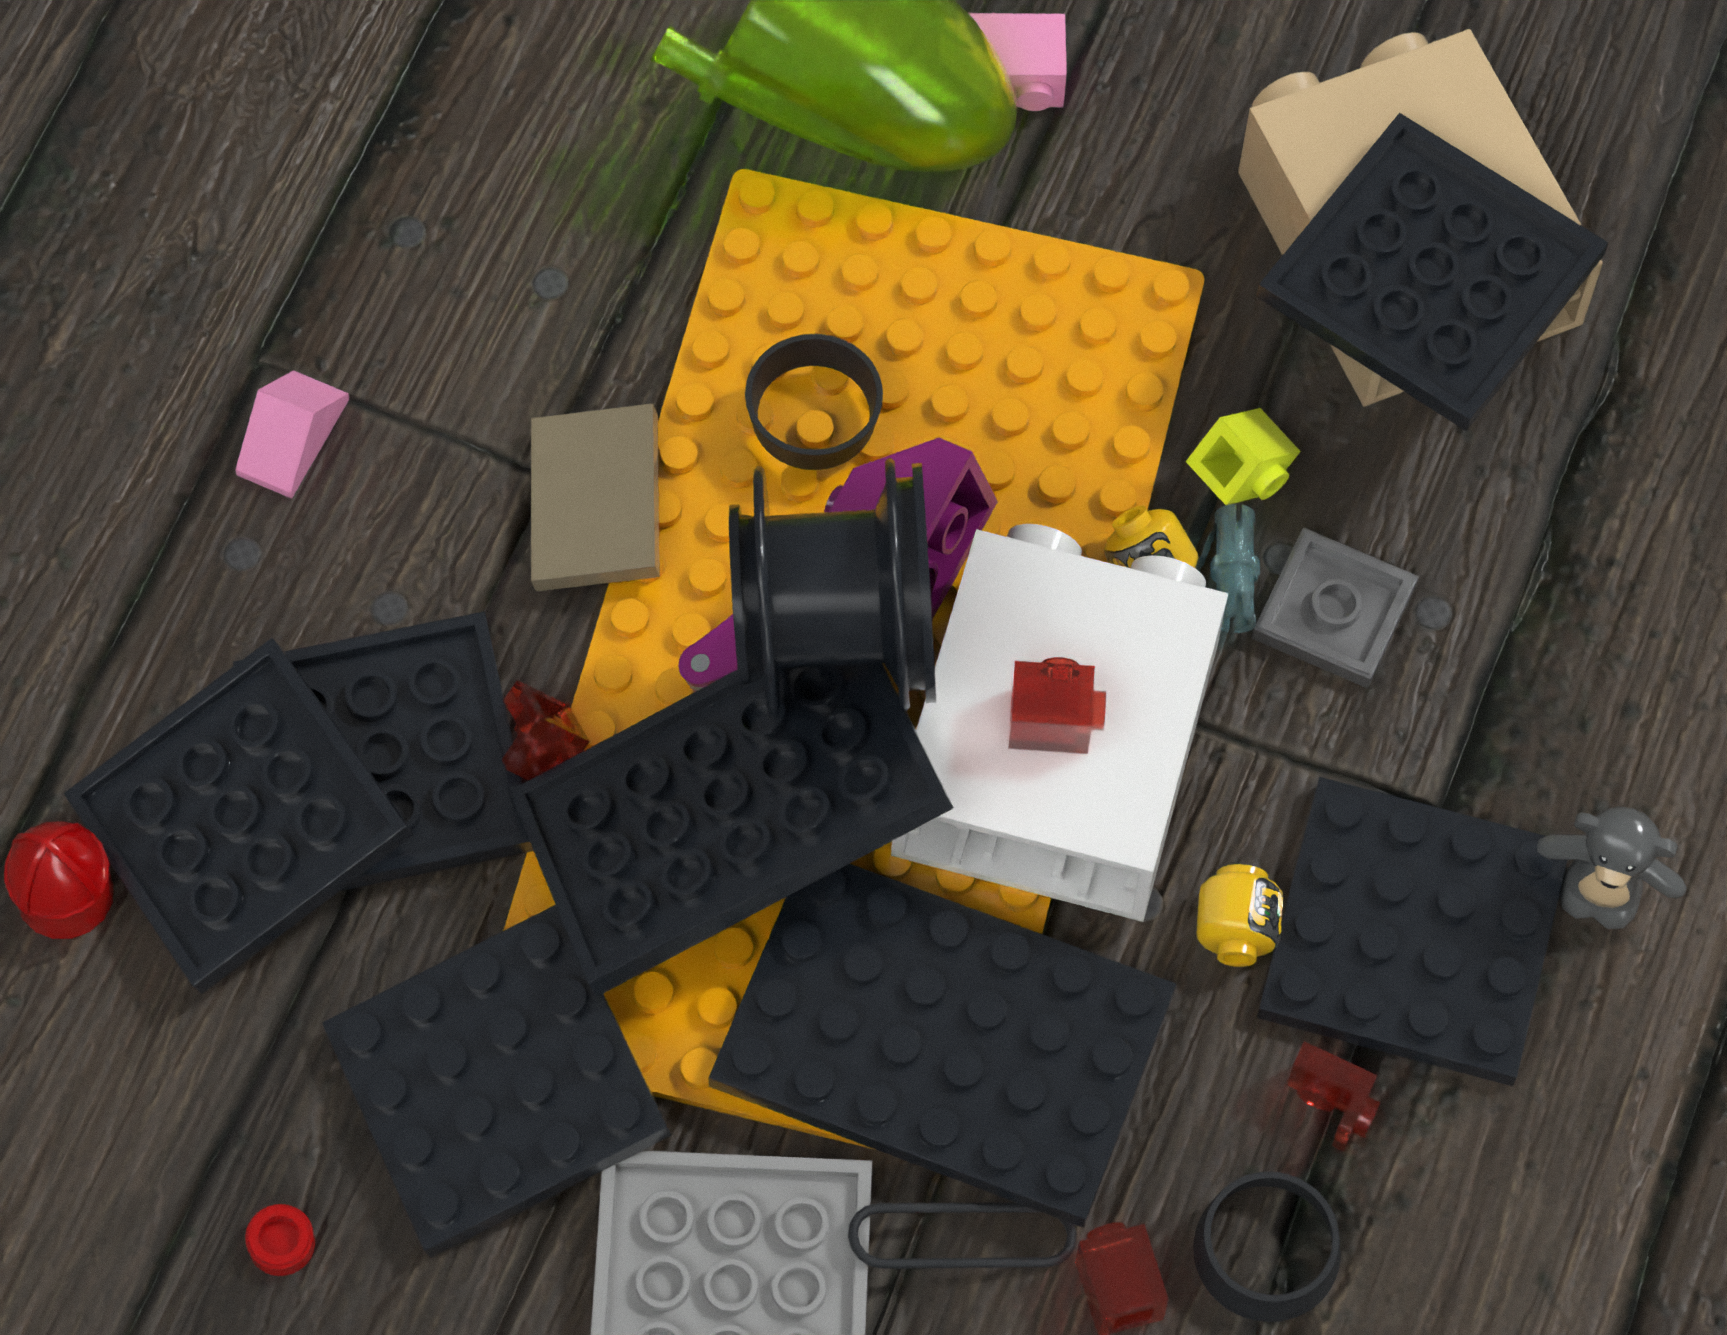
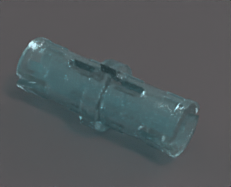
M1236 504L1223 506L1215 512L1217 555L1212 558L1210 563V576L1217 582V591L1228 593L1221 631L1228 633L1230 618L1234 617V633H1244L1256 626L1254 582L1258 580L1260 575V560L1254 555L1255 512L1250 507L1242 505L1241 520L1236 521Z

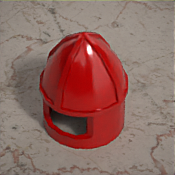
M45 822L28 829L25 833L17 834L13 839L12 847L5 861L4 882L11 901L18 907L22 919L36 933L51 939L76 938L91 932L105 919L113 904L114 884L109 873L110 863L104 847L91 831L79 823Z

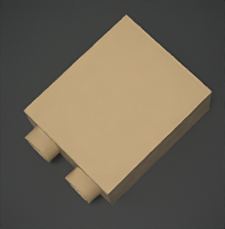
M1470 29L1429 44L1420 33L1398 35L1372 50L1362 62L1360 69L1321 83L1310 72H1297L1284 76L1262 90L1255 98L1252 108L1249 109L1238 173L1282 255L1399 112L1581 225ZM1602 260L1596 265L1538 341L1583 325L1603 265ZM1331 345L1363 407L1404 392Z

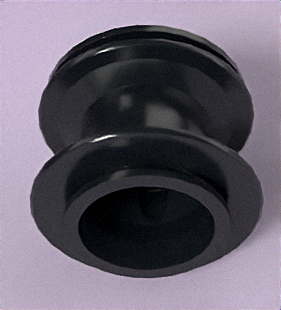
M887 458L885 461L886 483L875 508L872 510L770 516L765 470L761 466H757L753 474L754 516L742 515L740 504L729 505L731 590L740 685L751 684V674L764 670L767 709L771 719H777L780 716L779 669L884 663L898 687L899 706L902 711H907L910 708L909 691L925 690L926 703H936L922 463H912V477L896 478L895 461L892 458Z

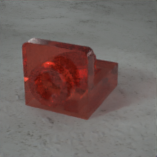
M517 680L503 700L516 722L514 729L518 736L502 758V762L508 771L524 779L530 780L583 752L590 742L569 705Z
M1307 1042L1303 1043L1293 1063L1287 1086L1296 1089L1300 1099L1317 1109L1331 1111L1333 1108L1345 1112L1332 1143L1333 1147L1345 1151L1353 1133L1365 1138L1381 1103L1370 1097L1377 1075Z

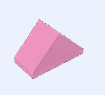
M294 370L260 388L257 391L236 465V475L292 499L348 403L349 394Z

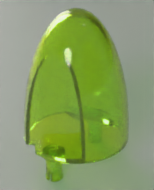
M750 0L724 50L719 49L716 54L675 31V28L669 25L650 59L699 86L697 92L700 93L699 99L708 105L711 104L716 96L740 110L808 141L857 159L896 170L909 172H949L979 165L995 157L1011 140L1016 127L1017 100L1008 72L990 39L977 22L955 0Z

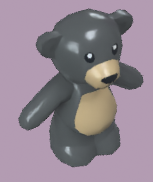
M1617 806L1601 810L1596 816L1580 812L1576 815L1574 827L1585 832L1586 835L1550 834L1538 841L1537 852L1541 856L1552 860H1574L1565 871L1559 898L1562 909L1575 919L1593 917L1606 929L1624 928L1634 919L1638 911L1643 890L1642 880L1668 898L1678 899L1686 892L1687 887L1681 876L1656 859L1659 856L1675 857L1678 848L1677 843L1670 839L1661 838L1658 827L1651 819L1634 808Z

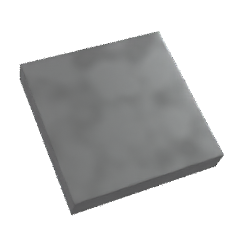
M1303 527L1254 627L1252 639L1368 688L1416 588L1419 576Z

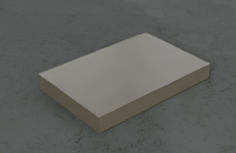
M653 403L531 418V582L535 590L545 591L660 577L658 414Z

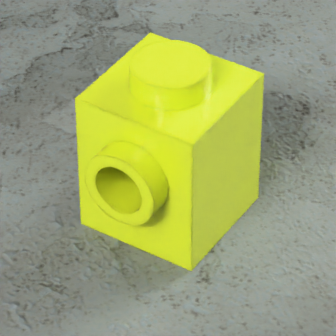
M1261 408L1219 417L1185 462L1225 505H1230L1257 497L1265 500L1278 492L1289 478V473L1286 469L1301 451Z

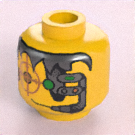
M1136 506L1122 513L1113 522L1112 527L1115 531L1108 538L1104 547V553L1109 563L1131 568L1133 561L1143 556H1164L1180 560L1194 568L1196 567L1198 562L1197 551L1172 511L1165 509L1147 511L1145 506Z
M1242 864L1221 867L1217 870V875L1211 876L1200 887L1196 928L1197 940L1205 949L1217 954V960L1225 965L1244 967L1255 964L1258 956L1270 953L1279 945L1283 909L1282 890L1274 881L1268 879L1266 871L1259 867Z

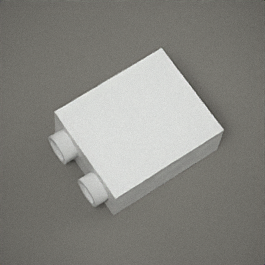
M1038 524L1016 525L1008 531L1007 537L976 529L935 666L936 703H926L925 699L916 730L954 809L893 840L891 856L1143 922L1216 654L1228 593L1206 588L1204 576L1191 565L1177 559L1164 556H1143L1134 560L1131 568L1081 556V547L1072 537L1051 527Z

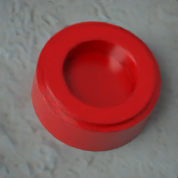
M286 1204L268 1206L260 1210L251 1219L246 1230L245 1241L250 1258L257 1268L267 1274L286 1276L296 1273L305 1267L314 1253L315 1235L310 1220L301 1210L294 1206Z

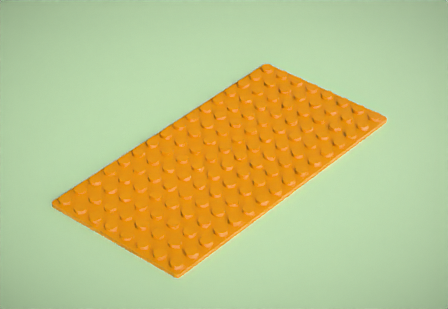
M740 169L736 171L731 179L658 420L660 577L608 584L553 767L695 692L680 674L679 659L687 647L704 637L733 614L729 551V505L740 504L742 515L754 516L753 474L757 466H761L765 470L770 516L823 513L830 494L837 486L844 485L853 468L927 441L942 438L973 452L998 501L982 531L1007 537L1008 531L1016 525L1038 524L1051 527L1072 537L1081 547V556L1109 563L1104 553V547L1108 538L1115 531L1112 527L1115 519L1125 511L1136 506H1145L1147 511L1149 508L1204 286L1203 274L1193 268L753 170ZM824 334L853 344L872 361L882 382V407L870 440L855 457L836 467L807 470L792 467L779 461L767 452L759 442L747 410L745 388L753 365L770 347L793 336ZM822 366L799 367L780 375L767 387L761 397L758 408V420L771 435L788 445L802 449H826L843 444L861 432L870 419L867 399L856 382L837 370ZM968 557L932 620L935 666ZM883 663V665H884V667H885V669H886V671H887V673H888V675H889V677H890V679H891V681H892V683H893V685H894V687H895V689H896V691H897V693H898V695H899L898 687H897L896 683L894 682L892 676L890 675L888 669L886 668L885 664ZM925 690L909 691L910 708L907 710V713L915 730H917L925 703ZM892 841L850 863L1043 934L1051 902L1050 897L891 856ZM534 851L527 852L504 930L556 905ZM785 898L604 993L653 1096L870 1148L709 1087L708 1077Z

